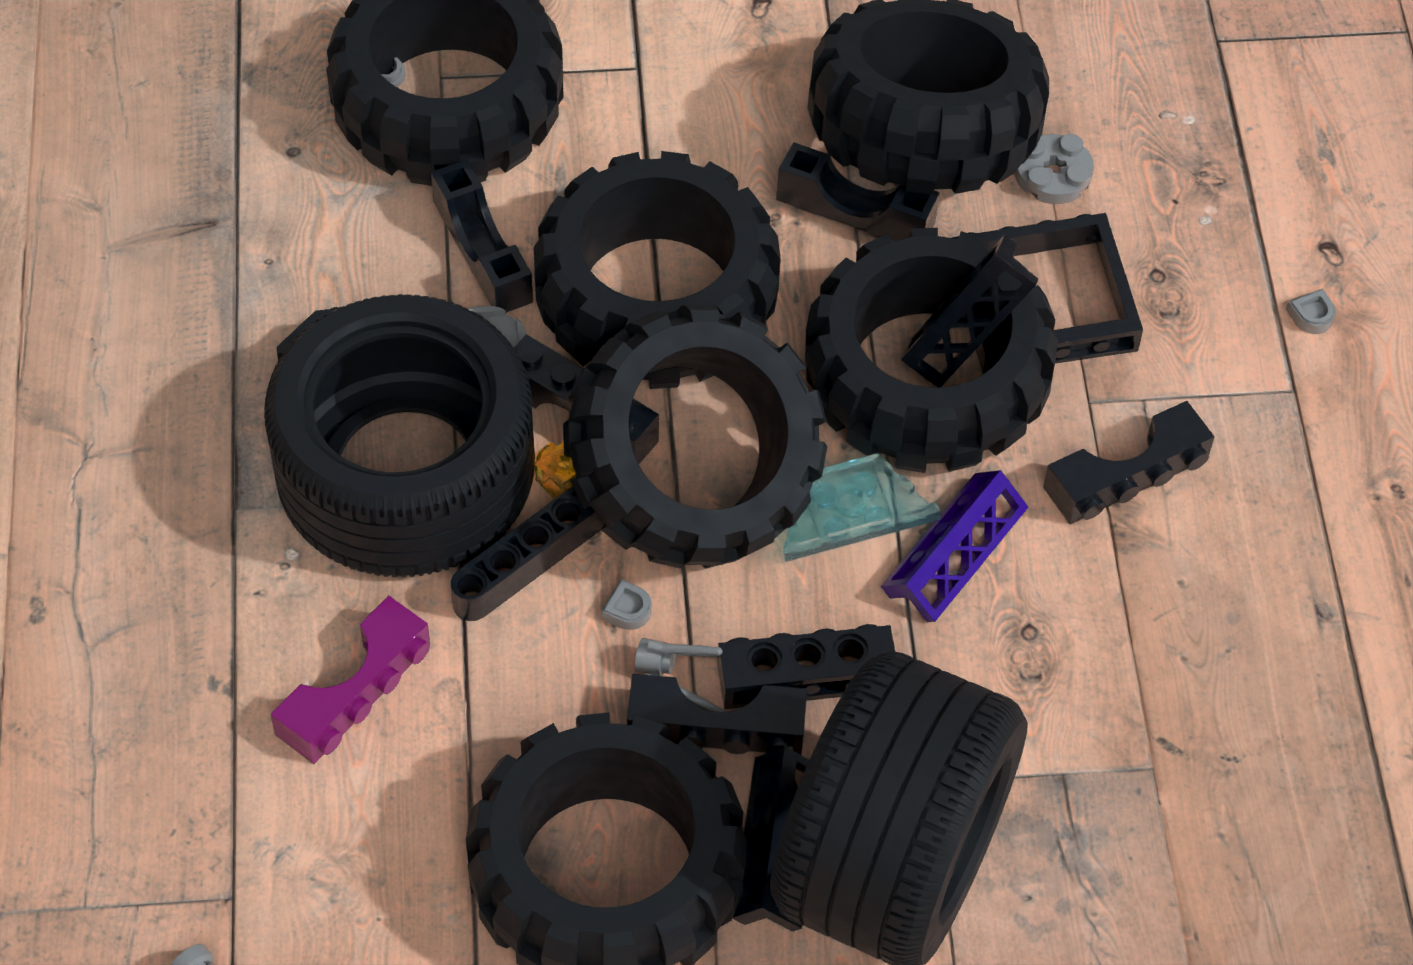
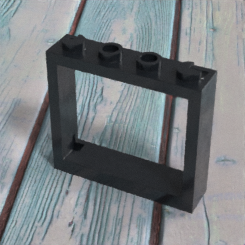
M1106 213L1082 214L1075 218L1057 221L1044 220L1037 224L1019 227L1006 226L999 230L982 233L968 232L988 240L990 250L1004 235L1008 236L1018 244L1013 256L1096 243L1120 319L1054 330L1053 333L1058 340L1055 364L1138 352L1143 327ZM974 311L975 317H982ZM992 333L976 349L982 374L990 370L1005 353L1001 340H993Z

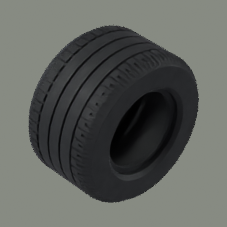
M411 294L383 295L370 299L366 298L363 301H355V303H349L347 306L339 307V309L325 314L322 318L317 319L316 322L305 328L286 348V351L283 352L272 372L265 397L264 419L279 498L284 511L296 530L311 546L319 550L321 554L326 555L327 558L333 559L336 563H341L345 567L349 566L350 569H357L359 572L366 571L367 574L374 573L377 576L382 574L384 577L392 575V577H406V575L415 577V575L424 576L425 573L428 575L432 574V572L439 573L442 569L449 570V567H457L458 564H464L466 560L470 561L474 556L481 554V552L497 542L501 536H504L520 515L529 496L535 470L532 395L525 367L510 341L493 324H490L488 320L477 315L474 311H469L468 308L450 301L446 302L443 299L420 295L412 296ZM402 412L423 413L437 417L454 427L466 441L457 451L444 460L422 469L406 472L375 471L358 466L341 456L348 441L363 426L380 417Z
M891 651L867 660L850 681L835 706L810 757L787 815L777 847L770 882L771 895L780 913L793 922L802 926L805 925L807 928L831 937L852 948H856L874 958L882 959L883 962L890 965L926 964L943 942L969 892L1010 793L1028 730V722L1019 704L1007 696L997 692L994 693L992 690L973 682H968L966 679L942 671L904 653Z

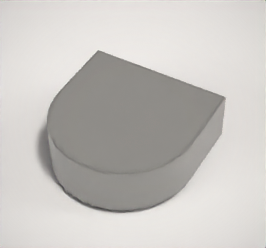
M1323 289L1288 301L1286 311L1301 330L1311 334L1326 332L1332 326L1336 314L1334 304Z
M621 579L602 609L601 619L623 629H638L644 626L651 617V598L644 589Z

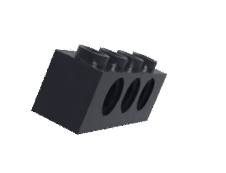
M865 624L856 629L835 631L825 628L809 634L791 635L789 633H779L770 638L749 640L748 638L739 637L728 642L718 643V647L722 649V654L718 656L717 665L724 710L746 706L758 695L763 685L807 689L806 701L841 697L850 681L867 660L887 652H895L891 626ZM851 656L856 658L857 661L848 662L843 660L842 657ZM810 661L813 662L815 665L803 666L798 662ZM760 665H766L771 667L772 669L768 671H761L755 667Z

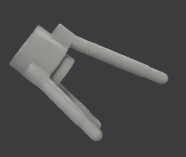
M641 638L635 657V671L654 676H662L663 673L671 674L676 655L718 658L722 654V649L720 647L668 644L667 642ZM680 687L686 698L696 706L708 711L725 712L724 709L712 704L710 701Z

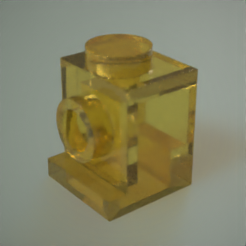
M564 442L558 446L554 443L545 445L538 452L535 462V481L556 499L572 487L570 481L576 477L572 459L564 456Z

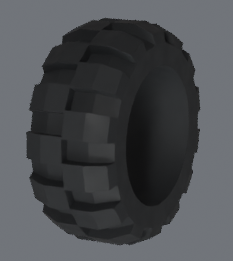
M352 0L344 13L345 17L339 19L333 30L327 48L329 65L326 72L330 102L334 106L335 121L352 146L357 150L362 149V155L371 164L391 176L397 170L406 172L411 183L432 186L431 172L467 159L479 181H486L488 171L500 167L506 173L526 160L532 152V144L540 146L559 116L558 105L564 98L562 43L555 23L547 15L545 8L538 0ZM441 50L473 52L493 60L506 70L499 79L477 92L453 98H428L414 95L394 86L381 75L393 72L392 67L395 65L394 58L396 57L404 63L416 56Z
M873 0L858 5L853 14L844 12L830 25L821 38L813 55L807 108L819 141L824 142L827 153L843 167L852 165L858 168L860 177L883 186L888 182L906 186L907 192L933 194L934 189H951L954 194L980 190L983 183L988 180L998 184L1013 175L1036 149L1043 132L1049 98V75L1037 44L1027 32H1016L1013 21L994 11L985 13L974 9L972 3L959 0H898L891 2Z
M661 151V158L640 159L639 152L613 157L608 164V169L598 172L594 167H590L573 179L564 190L565 197H556L538 227L539 240L533 247L536 302L543 323L555 333L556 342L582 366L590 362L597 354V350L630 322L656 310L665 313L677 310L683 304L714 305L719 310V314L733 317L737 312H741L765 325L766 321L775 312L779 290L781 258L778 235L770 225V216L749 187L738 191V181L735 176L711 161L705 167L691 164L689 154ZM665 239L681 242L699 249L712 258L722 269L723 273L709 286L692 295L674 300L650 301L632 298L609 288L591 272V269L603 256L622 245L639 240ZM671 367L648 373L643 380H649L650 389L678 388L680 378L696 375L699 382H702L714 375L688 367Z
M938 228L909 229L906 239L892 241L890 236L886 234L862 245L856 251V263L846 257L820 285V295L810 305L806 325V380L814 390H819L828 425L836 432L847 428L846 442L874 461L882 453L896 458L895 466L897 469L921 473L926 472L927 464L946 463L948 472L976 466L982 462L984 450L989 449L997 456L1026 434L1027 424L1040 417L1051 392L1058 340L1053 333L1056 319L1048 299L1039 285L1035 286L992 332L993 340L1000 339L1005 350L1000 360L986 373L969 382L940 388L908 384L880 370L866 356L860 346L870 333L893 319L912 314H933L990 251L988 240L963 231L960 232L958 239L938 236ZM1014 257L1012 258V259L1015 260L1017 263H1019L1021 266H1023V265H1022L1018 260H1016ZM1005 270L997 278L999 291L1017 290L1022 285L1020 281ZM981 301L973 304L974 311L982 317H992L995 314L993 301ZM965 313L961 318H967V314Z
M683 304L677 310L665 313L656 310L630 322L624 329L601 346L590 363L581 370L568 398L572 403L569 420L563 423L564 456L572 459L576 475L570 482L583 508L586 509L591 506L605 523L601 531L625 550L635 547L647 553L650 562L675 568H682L685 565H702L706 569L735 562L773 543L774 539L785 529L794 526L811 503L810 490L814 481L822 478L828 448L825 442L819 441V425L827 420L819 390L809 392L800 374V371L807 366L788 343L778 347L765 336L768 331L767 325L741 312H737L733 317L719 314V310L714 305ZM671 367L698 369L710 373L727 383L747 405L758 432L759 458L751 485L733 507L711 510L681 504L657 489L641 470L630 442L629 413L634 394L646 374Z
M609 712L578 715L575 728L558 732L556 726L552 723L520 742L521 756L517 759L509 754L502 757L481 784L482 800L470 809L466 834L471 894L476 897L479 907V918L495 943L504 948L511 947L516 951V964L674 965L678 962L682 965H694L717 943L718 929L732 921L743 891L747 837L743 833L742 826L744 812L732 783L723 776L717 778V762L688 737H685L677 745L669 740L668 726L634 715L632 725L610 723ZM616 799L642 805L667 820L681 836L689 856L676 877L654 895L624 906L592 907L567 900L547 888L529 868L524 859L525 854L537 832L558 813L586 801Z

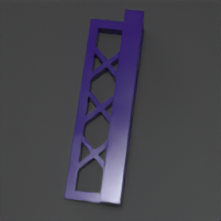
M1001 470L975 473L880 587L890 599L909 598L927 622H935L1029 508ZM1002 494L1012 508L1003 518H996V499ZM977 522L984 523L985 541L980 547L972 546V528ZM953 551H961V570L957 575H949V556ZM929 580H937V599L931 605L921 593V590Z

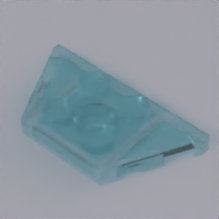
M878 453L828 466L823 469L822 478L814 481L811 487V503L794 526L788 529L787 539L783 547L785 562L938 521L940 520L941 511L936 503L932 502L929 504L915 492V485L905 476L894 472L892 465Z

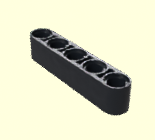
M572 486L457 570L451 579L454 612L458 617L466 621H478L484 618L601 531L605 523L591 506L586 509L583 508ZM566 520L575 521V522H573V523H568V524H567V523H562L563 521H566ZM532 544H542V545H543V546H541V547H535V548H534V547H530V545H532ZM500 568H510V570L505 572L497 571ZM467 592H477V593H478V594H476V595H474V596H465V595H463V594H465V593H467Z

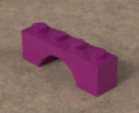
M389 595L360 624L363 647L367 652L366 659L360 670L349 680L332 687L319 688L300 684L270 714L275 736L313 764L324 754H331L340 744L342 735L353 724L361 723L370 713L372 704L383 693L389 694L398 685L401 675L412 663L414 665L420 663L429 651L428 623Z

